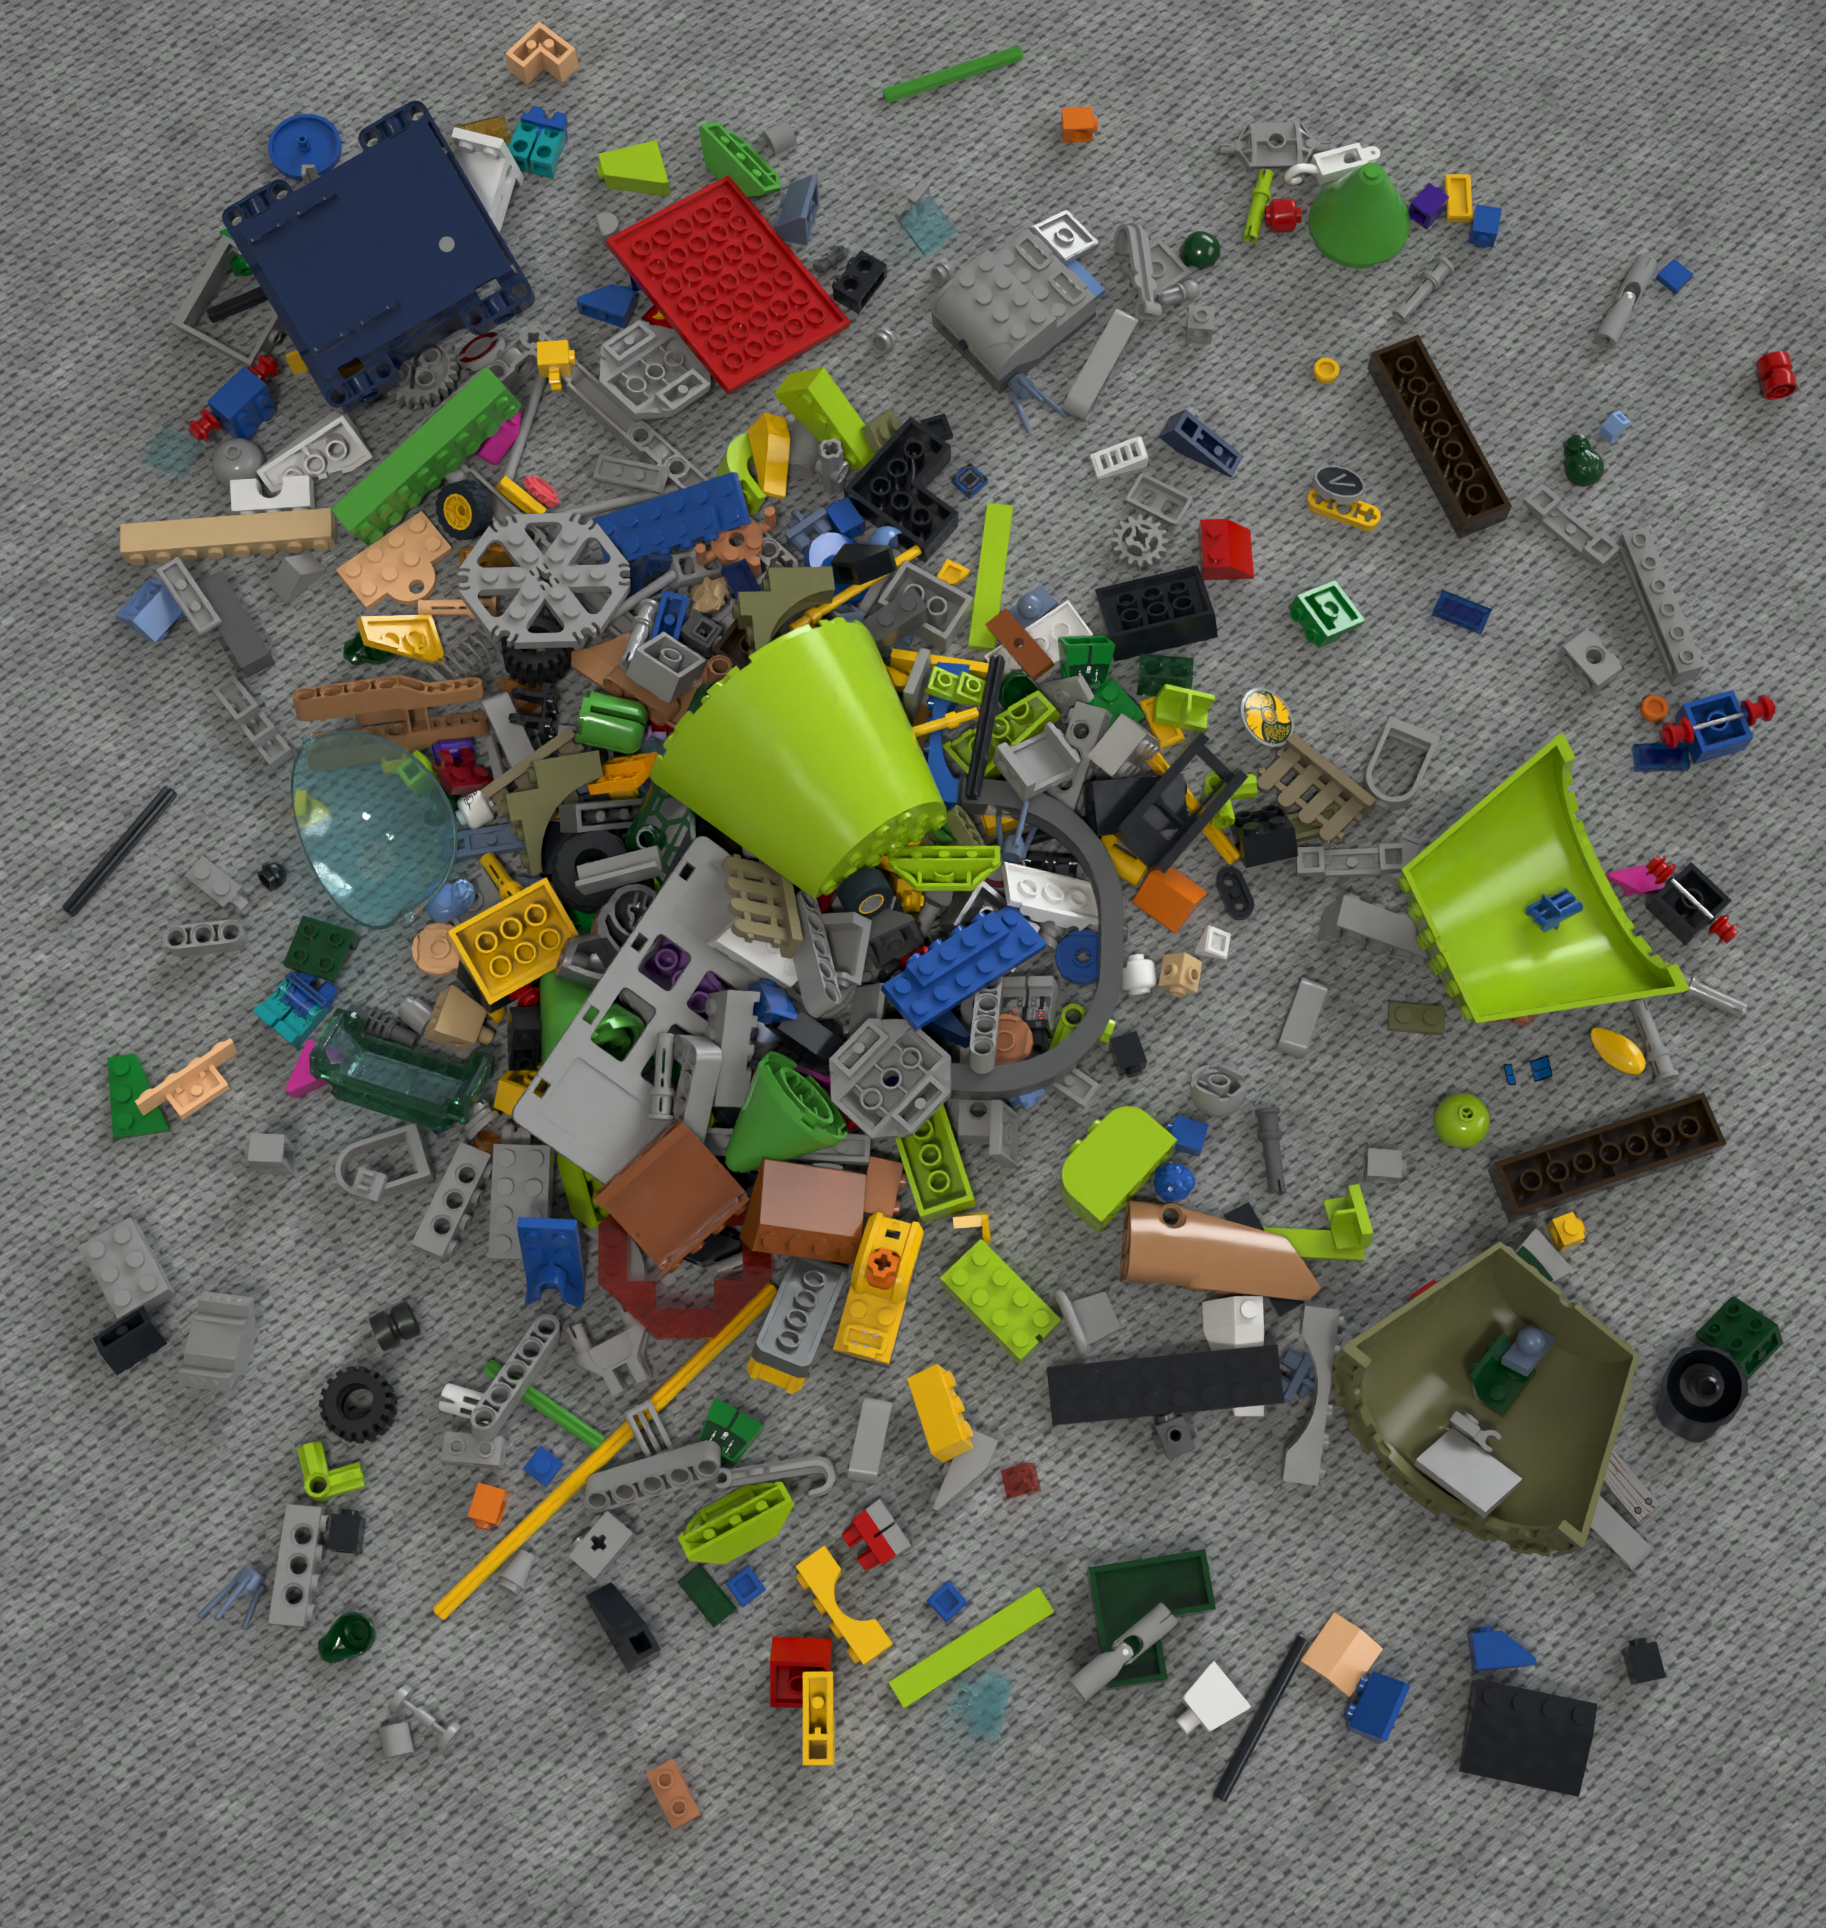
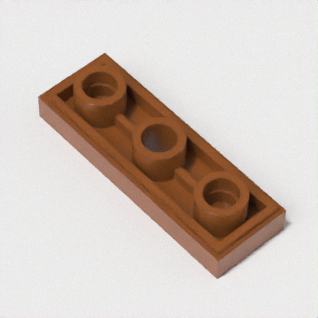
M1006 608L985 624L991 634L1033 681L1055 666L1048 655Z

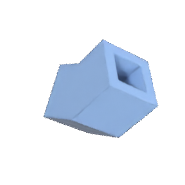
M1620 411L1614 412L1603 423L1599 433L1611 443L1623 433L1630 421Z

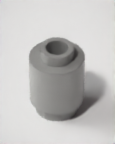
M410 996L401 1004L398 1014L401 1015L402 1021L423 1036L433 1009L421 999H415Z

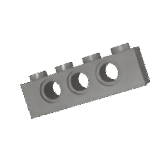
M1076 701L1075 707L1071 708L1068 713L1067 723L1069 725L1066 734L1063 733L1070 747L1081 754V763L1077 775L1071 778L1072 786L1068 790H1062V783L1043 793L1058 800L1080 817L1084 805L1082 783L1091 782L1097 765L1087 756L1108 731L1112 714L1107 709ZM1088 727L1089 734L1087 737L1079 739V731L1082 728Z
M460 1142L411 1243L416 1250L444 1262H447L449 1256L453 1257L459 1247L457 1239L461 1231H466L471 1222L472 1216L469 1214L473 1206H478L484 1194L482 1187L486 1179L491 1180L493 1157L491 1154ZM466 1173H475V1178L472 1182L462 1183V1178ZM459 1197L463 1199L462 1205L459 1208H450V1202L454 1198ZM441 1224H450V1230L446 1234H437V1229Z
M286 1504L268 1624L309 1629L310 1622L315 1621L317 1606L313 1604L314 1592H319L321 1585V1575L317 1574L319 1562L324 1561L326 1550L325 1545L322 1544L323 1533L328 1532L330 1525V1516L326 1515L327 1510L322 1507ZM309 1529L312 1534L311 1539L308 1543L301 1545L299 1536L301 1532ZM305 1559L307 1562L306 1570L301 1574H296L295 1564L297 1561ZM295 1589H301L303 1594L301 1601L297 1604H292L290 1601L291 1593Z

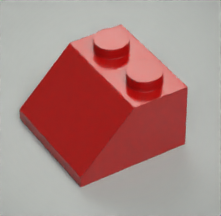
M1228 519L1200 520L1198 543L1200 571L1203 581L1254 579L1250 529Z
M772 1637L770 1654V1707L803 1708V1672H831L832 1639Z

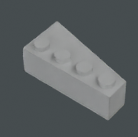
M1353 894L1341 896L1324 909L1317 936L1319 939L1327 940V936L1341 939L1340 944L1351 947V945L1362 944L1366 946L1368 952L1375 954L1392 952L1391 958L1424 967H1429L1428 961L1431 960L1427 950L1422 951L1416 940L1419 932L1415 923L1406 913L1388 911L1381 904L1366 903L1361 901L1359 896Z
M725 990L711 993L706 1001V1014L709 1015V1025L705 1029V1037L718 1045L722 1052V1063L712 1107L741 1108L751 1080V1069L746 1068L747 1062L751 1061L754 1054V1044H752L750 1039V1033L753 1027L757 1028L758 1019L757 1015H753L754 1002H760L761 992Z

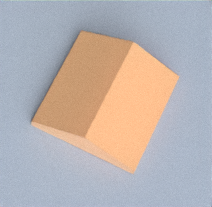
M1334 1612L1301 1659V1662L1346 1696L1350 1697L1356 1689L1361 1676H1365L1383 1648L1360 1628Z

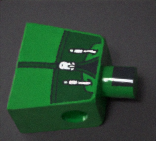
M1108 636L1058 637L1062 679L1082 675L1089 688L1092 685H1103L1106 682L1115 649V644Z
M715 1397L698 1443L702 1441L717 1443L721 1449V1462L724 1459L735 1465L763 1432L764 1426Z

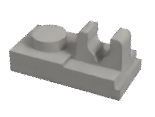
M489 736L485 742L486 746L480 749V755L489 756V761L483 765L485 768L492 769L493 779L495 780L511 769L497 737ZM514 783L506 790L513 792L518 787Z

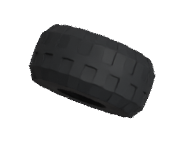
M592 830L571 834V836L559 844L552 858L551 879L557 895L562 902H565L575 911L586 914L597 913L615 891L623 886L584 895L575 887V881L579 880L576 873L577 866L589 861H598L629 853L630 850L618 836L616 837L605 830Z

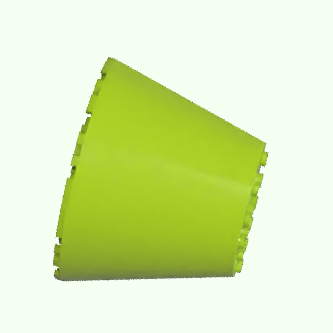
M837 617L831 621L827 619L819 620L818 624L820 627L814 629L809 624L797 628L748 656L752 662L741 671L737 666L732 668L722 680L716 682L706 691L709 695L702 698L701 703L703 705L694 714L691 711H687L674 727V732L663 744V747L667 750L663 757L660 754L657 755L650 774V778L655 784L814 899L822 894L829 895L850 874L859 869L876 867L882 861V855L894 856L898 854L908 843L920 841L927 832L932 829L938 830L947 822L946 806L873 636L860 621L854 620L850 623L846 622L843 617Z
M1564 733L1553 738L1402 868L1401 877L1398 878V883L1405 894L1408 904V914L1419 932V935L1416 936L1417 943L1422 951L1427 950L1431 959L1428 961L1431 972L1434 976H1440L1447 995L1450 999L1453 998L1466 1022L1470 1020L1474 1024L1674 994L1690 989L1677 963L1664 962L1658 954L1650 957L1648 953L1652 952V948L1641 935L1635 937L1632 932L1635 926L1626 916L1622 905L1605 876L1592 844L1587 837L1583 821H1578L1575 812L1579 811L1576 795L1573 790L1570 792L1567 790L1568 786L1573 785L1570 771H1572L1575 756ZM1567 888L1569 893L1576 897L1575 901L1579 900L1583 904L1582 911L1560 922L1558 930L1553 928L1543 932L1540 929L1541 925L1535 924L1533 917L1525 914L1526 909L1541 900L1543 894L1549 898Z

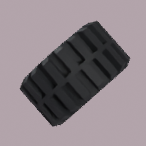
M543 615L542 618L537 616L528 631L530 633H558L563 630V627L559 626V622L556 619L550 621L549 616ZM507 636L501 639L505 670L510 674L511 679H518V684L524 686L527 683L531 688H535V685H540V688H542L543 683L549 682L553 685L557 682L556 678L562 679L565 676V671H568L570 667V647L544 648L547 649L544 653L532 655L525 653L529 649H514V645L511 648L507 647Z
M351 1366L347 1367V1372L342 1370L336 1372L337 1377L334 1380L329 1378L326 1382L329 1384L328 1388H322L321 1395L324 1397L323 1400H319V1407L323 1411L320 1412V1415L326 1422L325 1425L337 1436L351 1443L355 1441L358 1444H362L364 1440L372 1442L376 1440V1435L383 1436L386 1433L384 1429L387 1425L391 1427L394 1423L392 1416L397 1415L398 1409L395 1408V1404L398 1402L397 1397L393 1393L395 1392L393 1387L378 1372L373 1369L368 1370L363 1366H359V1369ZM356 1390H369L373 1394L374 1399L373 1407L369 1414L360 1420L353 1421L347 1419L343 1411L346 1398Z

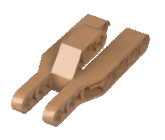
M402 675L307 687L295 691L292 695L296 716L300 721L320 720V722H325L329 718L344 716L353 718V715H355L356 723L359 725L407 720L404 722L318 733L305 737L302 744L306 763L310 769L314 770L382 761V755L388 754L390 759L403 756V752L409 750L411 755L416 750L419 752L436 743L437 740L478 736L487 733L490 729L486 713L480 711L433 718L429 716L428 707L469 702L482 698L484 695L483 683L477 677L428 683Z

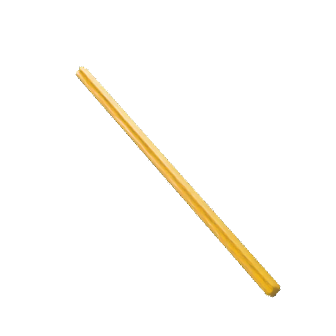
M768 1283L649 1398L657 1413L774 1301L778 1291L774 1285ZM646 1408L643 1410L647 1422H649L652 1418ZM635 1414L633 1418L640 1431L643 1426L637 1414ZM627 1420L433 1607L434 1613L440 1619H446L586 1483L590 1475L597 1473L634 1437Z

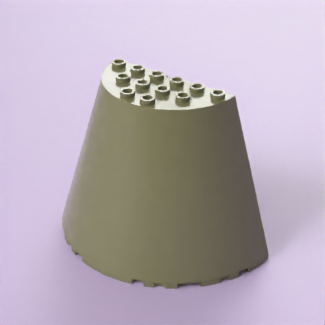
M1499 1241L1346 1343L1332 1365L1335 1367L1331 1374V1381L1335 1385L1332 1391L1336 1405L1339 1407L1343 1406L1348 1415L1347 1421L1349 1423L1346 1425L1347 1428L1359 1440L1363 1451L1368 1455L1372 1450L1380 1460L1377 1467L1421 1506L1436 1516L1440 1512L1445 1513L1454 1519L1451 1523L1452 1526L1461 1531L1465 1530L1484 1542H1487L1488 1539L1492 1542L1499 1540L1510 1544L1509 1548L1511 1551L1531 1555L1532 1553H1537L1541 1556L1550 1557L1554 1551H1559V1554L1562 1556L1582 1549L1587 1541L1640 1355L1632 1349L1629 1343L1612 1333L1604 1323L1591 1316L1581 1304L1577 1302L1568 1303L1562 1297L1563 1292L1559 1286L1551 1283L1534 1266L1520 1258L1511 1247ZM1532 1324L1556 1336V1341L1553 1347L1536 1365L1535 1376L1502 1418L1474 1399L1468 1373L1472 1365L1476 1361L1480 1362L1486 1355V1348L1494 1338L1498 1339L1502 1333L1507 1335L1511 1347L1516 1341L1519 1331ZM1456 1411L1462 1415L1466 1412L1473 1416L1479 1422L1478 1427L1482 1431L1495 1430L1501 1435L1502 1440L1500 1442L1494 1438L1486 1440V1444L1493 1449L1490 1455L1522 1478L1521 1485L1485 1518L1414 1466L1415 1460L1452 1428L1450 1426V1419Z

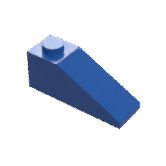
M760 979L758 983L749 984L748 991L761 992L760 1002H754L753 1015L758 1016V1022L772 1024L797 1019L798 1014L785 990L776 988L775 982Z

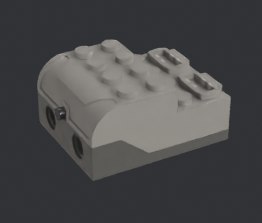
M1027 228L997 254L993 255L987 250L947 282L932 302V322L936 330L1001 394L1008 389V383L1011 378L1019 373H1028L1050 355L1061 343L1063 344L1096 317V296L1071 269H1068L1053 254V251L1037 235H1034Z

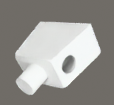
M1213 1661L1180 1699L1188 1710L1175 1721L1186 1734L1199 1724L1208 1733L1245 1712L1251 1706L1215 1661Z

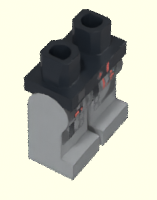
M1025 976L1004 977L1000 1014H1011L1020 1017L1027 1023L1033 1034L1034 1046L1032 1050L1045 1051L1048 1039H1054L1053 1028L1057 1011L1059 985L1053 976H1029L1028 980Z

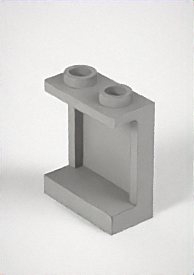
M1048 722L1045 724L1042 733L1011 748L1006 742L998 745L993 763L1024 802V800H1028L1075 777L1081 760L1078 752L1071 748L1065 740L1062 731L1057 729L1052 722Z
M856 912L821 914L839 989L847 990L849 986L861 985L872 920Z

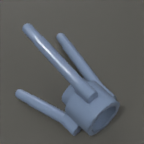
M1019 373L1009 381L1008 388L1011 392L1008 396L1013 401L1027 433H1030L1031 429L1019 399L1025 401L1033 396L1039 402H1046L1062 417L1066 418L1068 416L1056 403L1039 390L1032 381H1029L1025 374Z
M1024 800L1015 835H1009L1007 839L1003 840L1001 817H996L997 846H1000L1001 859L1008 863L1016 864L1025 860L1027 850L1038 829L1032 826L1023 843L1021 835L1027 815L1028 800Z
M245 1566L242 1572L239 1571L234 1579L198 1614V1618H203L233 1588L235 1590L214 1615L215 1620L220 1619L240 1593L249 1597L253 1592L254 1595L242 1624V1629L246 1630L258 1600L266 1589L261 1585L265 1578L248 1566Z

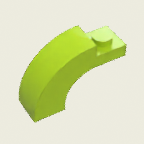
M747 433L737 436L730 443L718 465L717 477L731 472L738 473L749 516L757 514L767 496L748 471L752 468L754 459L749 436Z

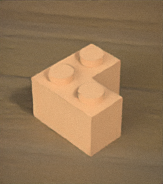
M538 22L505 53L509 72L526 85L534 80L544 69L563 83L579 68L576 49L541 22Z

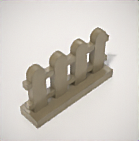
M568 727L481 790V795L487 803L493 799L496 804L492 808L495 812H498L500 810L499 801L503 800L502 794L509 793L506 789L514 783L518 788L513 792L535 789L534 784L529 783L527 768L531 767L530 761L548 759L558 752L561 756L578 754L584 748L581 744L574 745L573 741H575L576 735ZM590 781V782L584 784V787H585L587 790H589V789H588V784L591 783V782H593V781ZM573 791L562 801L563 804L578 803L579 797L577 792ZM556 810L550 818L549 823L553 822L556 819ZM518 820L509 821L512 825L509 828L512 835L516 833L515 826L519 825Z
M1295 733L1286 739L1284 751L1280 749L1276 753L1278 759L1267 770L1262 767L1258 771L1257 775L1260 777L1257 781V789L1262 793H1268L1275 788L1280 793L1277 800L1278 806L1283 810H1288L1293 805L1297 806L1301 810L1298 815L1299 824L1308 827L1314 822L1318 823L1321 826L1318 837L1321 842L1326 844L1333 842L1335 839L1341 841L1345 836L1342 831L1353 820L1359 823L1363 816L1366 818L1374 809L1376 799ZM1293 770L1298 776L1286 787L1280 781ZM1313 786L1319 793L1307 804L1301 797ZM1334 803L1340 809L1327 820L1322 814Z
M738 854L725 857L721 868L727 874L734 875V877L728 878L724 888L729 894L738 897L732 898L728 904V910L731 914L741 917V919H736L731 926L732 933L744 938L745 942L752 943L753 940L771 943L773 948H780L781 957L792 959L803 941L793 883L761 860L755 862L741 859V855ZM744 877L759 880L760 882L744 879ZM748 898L764 901V903L748 900ZM751 919L767 922L768 924L754 922Z

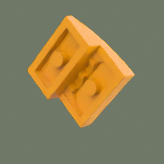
M650 752L613 757L601 764L603 778H598L588 784L590 795L637 789L650 776L658 753Z

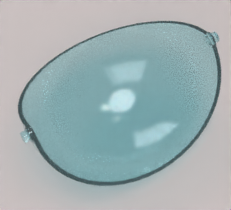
M337 731L313 737L311 734L304 735L301 738L303 741L302 746L293 763L291 800L299 838L316 877L333 902L349 918L366 928L382 930L403 922H412L415 920V916L428 907L440 894L453 871L458 849L457 825L444 790L432 773L416 757L387 739L356 731Z

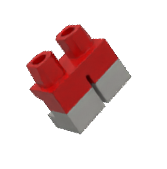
M880 1499L852 1519V1525L841 1534L850 1549L862 1540L869 1549L857 1557L865 1572L877 1567L879 1564L883 1567L899 1555L912 1549L911 1544L897 1523L895 1524V1520Z

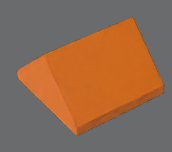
M1171 866L1165 873H1162L1160 870L1151 871L1132 903L1174 934H1177L1207 896L1208 892Z

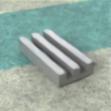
M650 1399L623 1412L645 1458L652 1457L635 1423L633 1418L635 1414H637L656 1455L675 1450ZM646 1408L667 1448L663 1451L643 1413V1410Z

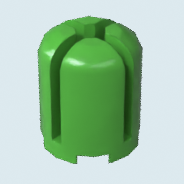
M586 690V697L584 696L579 714L580 730L579 734L575 736V743L627 755L636 753L642 746L648 721L646 707L639 701Z

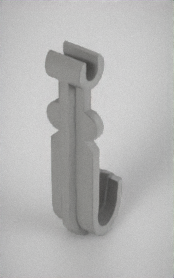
M1121 224L1114 234V253L1121 256L1129 255L1131 270L1135 274L1131 278V283L1138 290L1139 301L1134 308L1135 316L1153 321V315L1161 316L1162 308L1160 304L1154 303L1153 291L1157 289V284L1151 277L1153 267L1148 235L1139 224Z
M807 1456L733 1469L721 1467L717 1477L725 1476L727 1481L715 1484V1488L720 1492H725L731 1487L819 1473L824 1475L826 1482L823 1486L808 1491V1497L815 1498L825 1495L832 1489L835 1482V1471L833 1465L821 1456Z

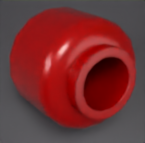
M1273 199L1269 206H1265V227H1269L1273 233L1293 232L1296 224L1302 221L1301 207H1296L1294 199Z

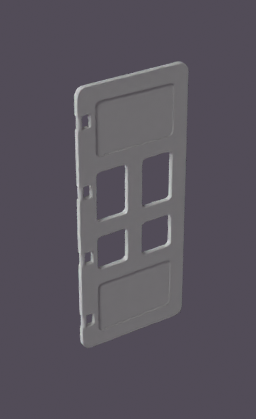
M704 836L695 838L691 842L673 872L664 882L626 942L615 955L577 1015L568 1025L536 1073V1076L512 1109V1118L515 1123L602 1184H605L669 1128L670 1121L648 1119V1114L651 1113L652 1102L649 1090L654 1086L641 1077L642 1069L656 1050L657 1033H667L670 1027L676 1024L689 1035L705 1036V1029L708 1027L709 1022L689 1009L687 1001L707 971H711L732 988L739 991H748L749 984L758 983L762 979L744 965L728 958V955L706 944L736 917L729 912L728 904L732 898L738 897L729 894L724 888L728 878L734 877V875L724 872L721 864L725 857L731 855ZM688 864L694 869L685 881L679 874L685 865ZM744 877V879L760 882L759 880ZM748 898V900L764 903V901ZM640 934L646 941L637 952L631 946ZM658 935L665 937L689 956V962L669 991L663 990L640 973L637 968ZM626 988L654 1009V1014L624 1060L620 1062L591 1041V1035L620 991ZM593 1007L598 1013L592 1022L588 1024L583 1020V1017L589 1008ZM543 1080L549 1086L540 1098L533 1092L540 1081ZM675 1096L672 1097L671 1114L673 1110ZM661 1099L660 1112L662 1111L663 1099Z

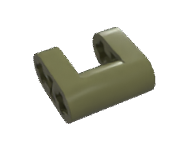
M955 805L947 811V824L956 838L946 846H985L983 839L963 808ZM930 830L921 839L919 846L942 845Z

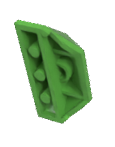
M718 121L700 125L699 134L705 165L717 179L720 180L729 175L747 197L780 191L782 186L777 172L745 140L732 131L724 129V125Z

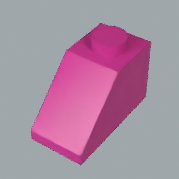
M518 411L517 415L512 419L504 422L494 436L488 437L481 443L476 451V456L492 465H498L519 436L521 411Z
M307 1039L285 1091L290 1097L296 1099L332 1083L334 1077L339 1076L343 1070V1056L336 1049Z

